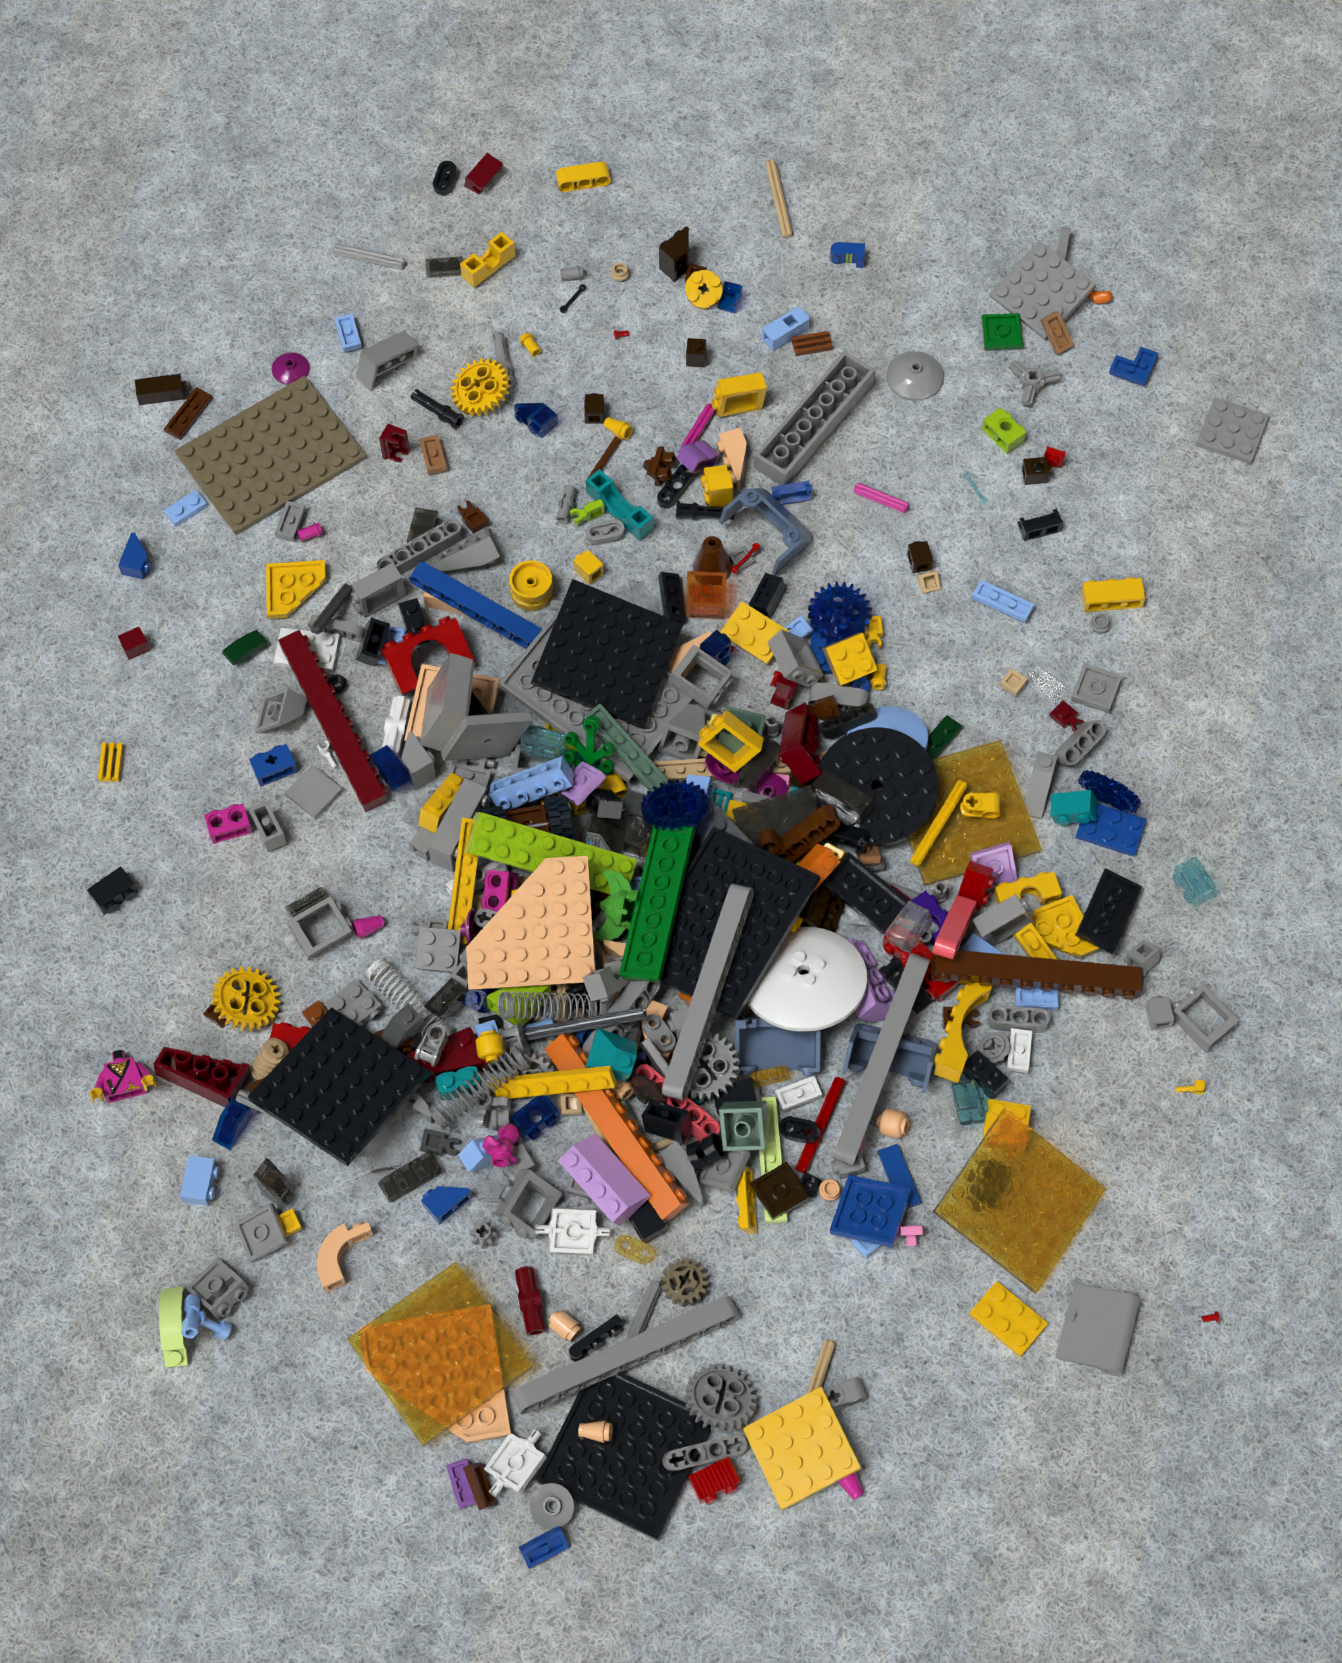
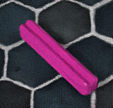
M708 403L704 407L681 447L697 441L715 411L712 408V404Z
M857 483L854 487L855 494L902 513H905L909 507L908 502L864 484Z

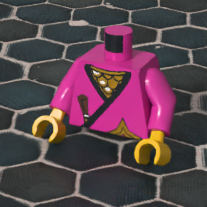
M116 1050L112 1052L113 1062L104 1064V1070L100 1072L94 1089L90 1090L89 1093L92 1103L97 1098H100V1101L103 1102L104 1097L108 1103L148 1094V1086L154 1085V1087H157L151 1071L142 1063L135 1062L132 1057L125 1058L124 1050Z

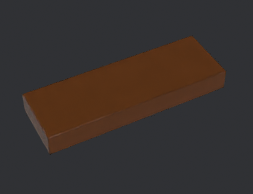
M196 387L165 426L164 432L181 440L213 399L212 395Z

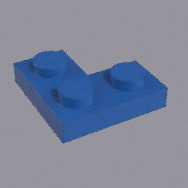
M1140 347L1134 361L1116 355L1109 374L1145 386L1158 357V352Z

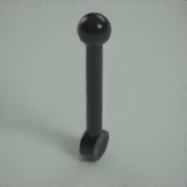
M581 284L579 290L572 298L560 307L561 313H566L570 304L582 291L586 290L585 284Z

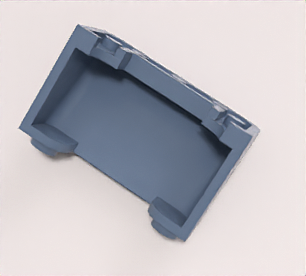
M739 1016L737 1020L735 1019V1050L738 1052L735 1058H738L741 1062L735 1066L740 1068L739 1075H751L752 1071L756 1069L798 1070L803 1072L802 1075L815 1076V1072H820V1030H786L766 1022L759 1016Z

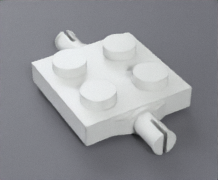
M552 1207L549 1225L536 1224L535 1234H548L549 1252L593 1254L596 1236L609 1237L610 1228L597 1227L595 1209Z
M533 1429L527 1439L518 1438L512 1433L507 1436L484 1468L485 1472L496 1480L495 1484L488 1491L491 1495L497 1497L503 1487L511 1488L521 1495L547 1458L544 1453L537 1450L534 1446L541 1436L540 1432Z

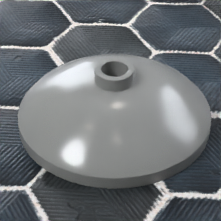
M918 351L905 352L895 357L890 362L886 375L890 389L897 396L910 401H921L935 395L940 390L944 377L939 362L932 356Z

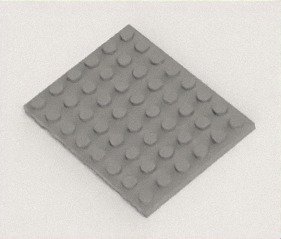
M559 609L498 683V687L564 736L570 731L575 732L580 742L586 748V732L583 729V722L585 720L584 716L592 708L530 684L560 611ZM668 670L664 674L644 729L614 718L647 756L651 754L661 741L667 722L693 700L668 682L672 674ZM595 732L594 752L606 743L597 732ZM615 752L610 756L605 755L598 759L600 763L605 759L612 760L614 763L612 771L627 783L634 775Z

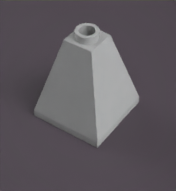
M689 704L667 722L658 751L681 760L698 759L701 747L698 745L699 732L705 726V709L696 704Z

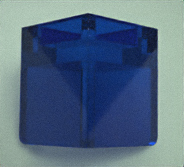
M725 281L718 309L736 314L742 298L743 286Z

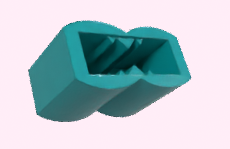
M468 1066L457 1072H445L438 1075L435 1080L440 1099L445 1101L443 1098L445 1096L448 1101L453 1100L449 1092H451L455 1099L459 1096L454 1090L455 1088L459 1093L465 1094L460 1084L472 1095L473 1092L466 1083V1080L478 1091V1087L471 1078L473 1076L481 1085L477 1074V1067Z

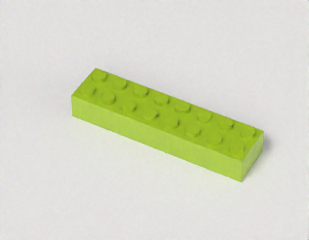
M482 812L475 813L464 852L531 873L536 870L545 858L588 856L590 890L608 895L611 894L609 883L603 876L605 869L609 871L614 869L618 873L621 872L631 883L637 859Z

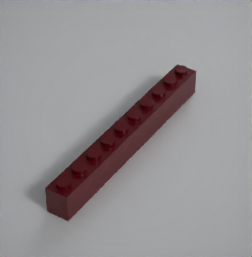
M298 630L278 639L280 648L364 811H370L387 803L385 795L388 794L384 783L379 784L377 778L380 776L375 766H370L369 761L371 759L366 750L362 751L360 747L362 741L358 733L353 734L351 728L354 726L349 716L345 718L343 714L345 709L341 700L336 701L334 695L337 693L332 683L328 685L326 681L328 676L323 667L319 668L317 663L320 661L316 652L310 651L309 646H311L307 635L303 636L301 631Z

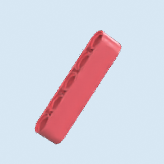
M956 896L936 938L932 954L954 959L973 918L977 901Z
M645 1064L637 1067L632 1077L634 1088L650 1101L653 1100L670 1106H674L672 1102H676L680 1105L677 1108L689 1111L690 1116L696 1119V1121L691 1120L693 1128L690 1134L702 1141V1138L710 1135L704 1129H709L712 1133L719 1134V1123L691 1099L686 1097L685 1100L664 1096L655 1090H662L665 1080L657 1071ZM639 1075L645 1076L647 1080L641 1079Z

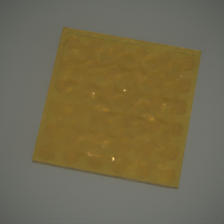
M1000 740L932 759L938 776L937 802L927 823L908 838L913 854L957 781L962 780L967 783V789L918 867L924 886L964 875L967 865L971 861V852L1006 842L1011 844L1014 860L1041 852L1040 843ZM968 793H997L1000 795V816L997 818L966 817L961 813L960 805Z
M1005 1108L1001 1111L937 1204L933 1213L1029 1290L1037 1293L1106 1188Z
M457 1262L450 1265L347 1338L351 1347L423 1447L533 1368V1365Z

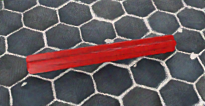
M840 1077L834 1078L815 1121V1124L820 1129L819 1138L813 1143L805 1144L797 1162L796 1171L804 1174L807 1172L845 1085V1080Z

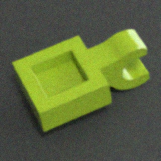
M601 499L591 501L583 506V510L578 508L570 510V517L579 516L574 519L575 525H579L585 520L587 522L605 514L604 503Z

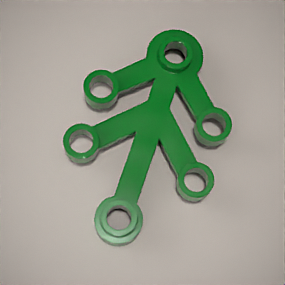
M595 715L588 716L583 722V729L586 732V748L580 742L575 732L570 731L564 737L565 743L570 746L573 745L583 757L585 763L594 767L595 761L605 755L610 756L615 751L614 744L606 742L600 749L594 752L595 732L601 727V721ZM568 749L563 755L565 761L573 763L576 767L582 762L577 757V752L574 749ZM605 759L596 769L603 773H610L614 768V763L610 759Z

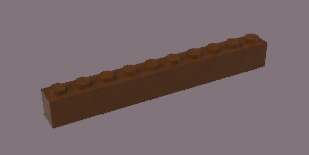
M958 950L953 960L936 954H932L931 979H938L939 982L958 981L960 984H970L972 982L979 983L981 986L994 984L1000 985L1001 988L1016 986L1022 990L1037 988L1043 992L1059 990L1064 994L1081 992L1085 996L1102 994L1103 997L1107 998L1122 996L1123 999H1134L1142 992V967Z

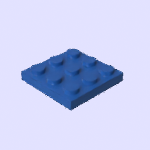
M848 1175L830 1227V1234L893 1248L911 1195V1188Z

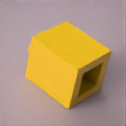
M588 549L584 553H579L573 560L574 571L589 585L604 574V564Z

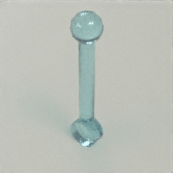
M965 472L963 478L968 480L980 498V503L986 504L987 498L982 496L972 481L971 473Z

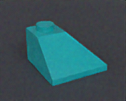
M597 1028L585 1068L611 1066L615 1078L625 1082L633 1070L637 1057L638 1042Z

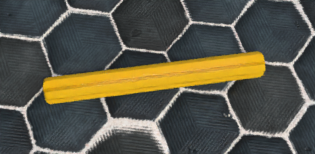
M962 780L957 781L911 857L910 863L916 867L921 865L967 789V783Z

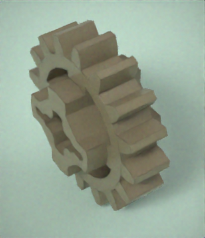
M688 1258L685 1259L684 1263L677 1259L676 1265L671 1262L669 1263L670 1270H663V1274L666 1277H661V1283L664 1284L661 1290L668 1291L665 1298L672 1297V1304L680 1301L681 1307L684 1306L685 1302L692 1306L694 1299L700 1302V1295L705 1296L706 1290L704 1288L708 1287V1282L703 1280L707 1279L708 1275L707 1273H702L703 1266L696 1267V1260L690 1264ZM694 1273L697 1275L699 1279V1284L693 1278ZM688 1277V1283L681 1287V1281L683 1282ZM670 1281L675 1284V1291L671 1288Z

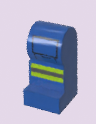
M833 243L830 248L831 262L834 264L856 263V268H863L865 243Z

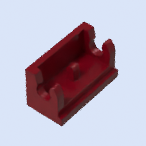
M487 152L466 176L464 187L479 195L494 175L501 170L503 163Z
M387 423L379 437L382 458L402 462V459L396 457L395 454L399 452L404 455L409 454L410 447L407 430Z

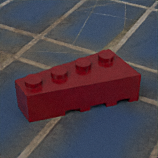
M806 702L785 712L779 751L781 762L783 764L786 763L800 784L822 774L821 768L817 766L821 762L820 756L816 752V749L819 748V742L816 738L818 735L817 718Z
M471 1027L447 1036V1043L436 1067L431 1066V1063L424 1060H416V1051L406 1055L430 1071V1076L423 1083L435 1080L442 1073L457 1072L468 1066L477 1067L478 1072H484L483 1068L489 1071L486 1060L480 1059L477 1055L476 1037Z
M163 1047L153 1063L156 1076L229 1110L236 1101L238 1092L244 1088L251 1076L249 1064L232 1063L231 1060L223 1059V1061L217 1060L207 1055H193L191 1052Z

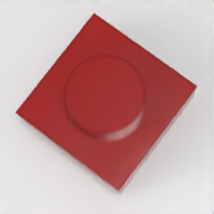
M1047 446L1044 457H1047V462L1051 464V467L1057 466L1062 468L1066 452Z

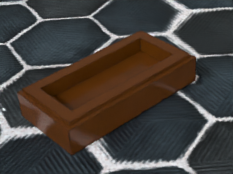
M479 1462L463 1467L478 1509L484 1510L496 1506L495 1497L488 1492L491 1486L482 1463Z

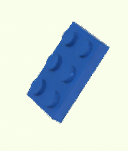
M1097 803L1096 821H1089L1085 824L1080 823L1075 838L1134 857L1146 819Z

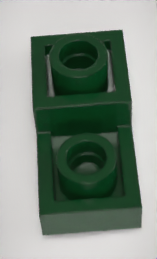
M255 630L231 643L222 651V654L234 666L250 660L251 653L267 648L268 641Z

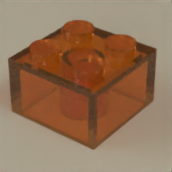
M687 571L685 617L725 619L727 573Z

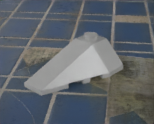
M488 526L474 534L472 533L465 537L466 541L463 544H453L450 546L445 555L439 553L425 561V563L439 571L482 566L486 563L490 565L498 560L500 554Z

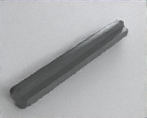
M347 583L342 585L311 625L312 633L318 635L322 632L352 593L351 585Z

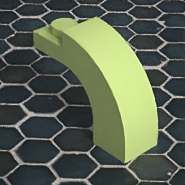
M184 1286L163 1288L160 1294L159 1328L165 1367L188 1365L186 1339L181 1334L182 1321L185 1319V1314L183 1313Z

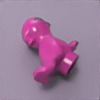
M505 1124L499 1128L497 1140L493 1136L488 1135L485 1137L484 1144L482 1145L485 1152L491 1155L492 1165L496 1167H506L508 1164L514 1165L517 1161L512 1155L513 1147L519 1144L520 1132L514 1124Z

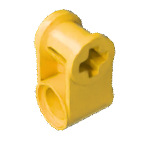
M968 793L963 798L960 811L966 817L997 818L1000 816V795L997 793Z

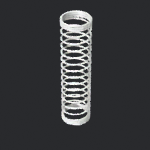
M386 958L375 961L366 971L367 979L373 982L374 986H378V990L382 991V995L386 996L387 1000H391L390 1002L392 1005H395V1009L400 1011L403 1008V1004L412 995L416 994L409 1004L412 1005L416 1000L420 999L413 1007L416 1010L425 1003L418 1011L420 1015L425 1009L429 1008L422 1016L423 1020L433 1013L425 1022L426 1026L422 1031H419L422 1037H424L423 1032L427 1031L425 1028L433 1019L438 1017L434 1023L442 1022V1025L444 1024V1020L439 1021L440 1015L434 1016L435 1011L430 1012L431 1006L425 1007L427 1002H421L422 997H417L418 992L412 993L414 989L413 987L408 988L409 983H404L405 978L399 979L400 974H395L396 969L391 970L392 964H389ZM381 964H383L382 967L372 975L373 971ZM388 966H390L388 971L384 975H382L387 970ZM394 971V973L392 974V976H391L389 979H387L385 982L381 983V981H382L390 972ZM399 975L394 983L385 988L395 976ZM403 980L400 986H398L394 991L390 992V990L399 981ZM407 985V987H406L399 995H397L396 997H394L395 994H396L403 986ZM412 989L403 1000L399 1001L408 990ZM394 993L391 999L388 998V995ZM398 998L396 1003L392 1002V1000ZM444 1025L447 1036L452 1035L453 1029L449 1025ZM436 1032L432 1038L438 1039L442 1036V1033Z

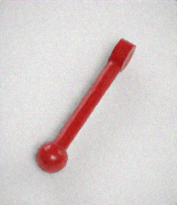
M754 543L752 545V549L742 558V560L737 565L732 566V573H737L739 571V567L755 551L760 550L759 543Z

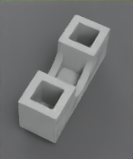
M623 955L614 957L604 963L603 969L594 970L582 977L590 1001L599 1000L604 1002L612 998L611 995L622 992V988H626L631 980L619 977Z

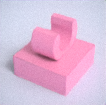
M921 1225L900 1226L899 1235H906L907 1246H916V1235H923Z

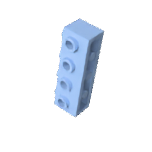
M563 756L492 782L489 796L496 806H503L504 811L513 810L520 805L532 803L534 800L548 797L555 792L564 791L572 787L574 773Z

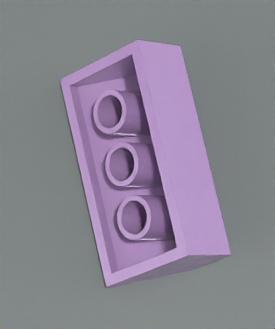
M597 1134L574 1144L558 1160L611 1222L619 1226L651 1197L650 1193Z

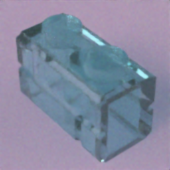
M529 725L521 737V753L547 760L561 757L567 750V744L564 741L566 734L545 729L542 726Z
M1196 856L1175 867L1173 880L1177 886L1180 885L1184 890L1183 895L1188 903L1191 902L1196 907L1216 897L1218 889Z
M975 1080L965 1081V1083H953L951 1085L952 1098L959 1123L964 1126L970 1125L972 1122L974 1124L984 1122L985 1113H988L987 1101L984 1100L983 1088H978Z

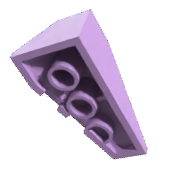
M849 938L848 941L861 954L867 970L866 992L855 1013L858 1018L873 1023L885 1020L895 990L890 992L885 984V978L875 967L877 961L866 943Z

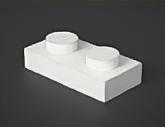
M1011 1028L1009 1041L1011 1047L1009 1048L1007 1071L1028 1073L1032 1031Z
M815 1076L775 1090V1095L782 1112L821 1098L822 1092Z

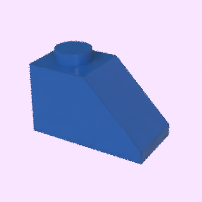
M131 532L118 566L122 575L144 580L146 573L148 574L151 570V562L135 533Z
M437 1186L434 1190H428L423 1195L421 1202L425 1210L440 1225L472 1198V1193L469 1188Z

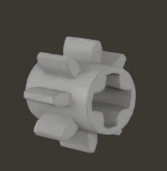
M485 1220L481 1224L474 1223L475 1230L469 1231L470 1236L475 1237L472 1240V1244L479 1243L481 1249L487 1244L492 1246V1238H497V1234L491 1232L494 1230V1224L488 1226ZM482 1231H486L487 1233L484 1235V1237H480Z

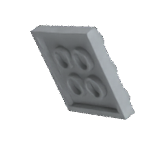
M1214 397L1196 446L1251 464L1269 415Z

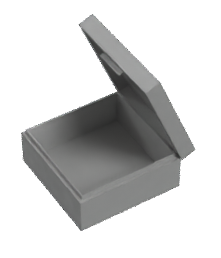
M450 653L427 689L420 745L441 751L443 761L508 756L532 723L531 713L520 712L468 716L475 663H473V659Z

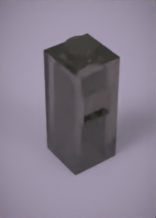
M767 739L763 740L761 751L749 760L738 774L739 785L757 794L781 761L779 758L780 745L777 742Z

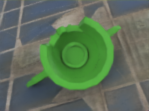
M605 869L603 874L609 883L611 895L600 902V908L604 911L607 919L603 926L593 933L594 940L599 939L601 942L618 938L625 929H630L639 890H632L628 878H625L621 872L618 873L614 869L611 871Z

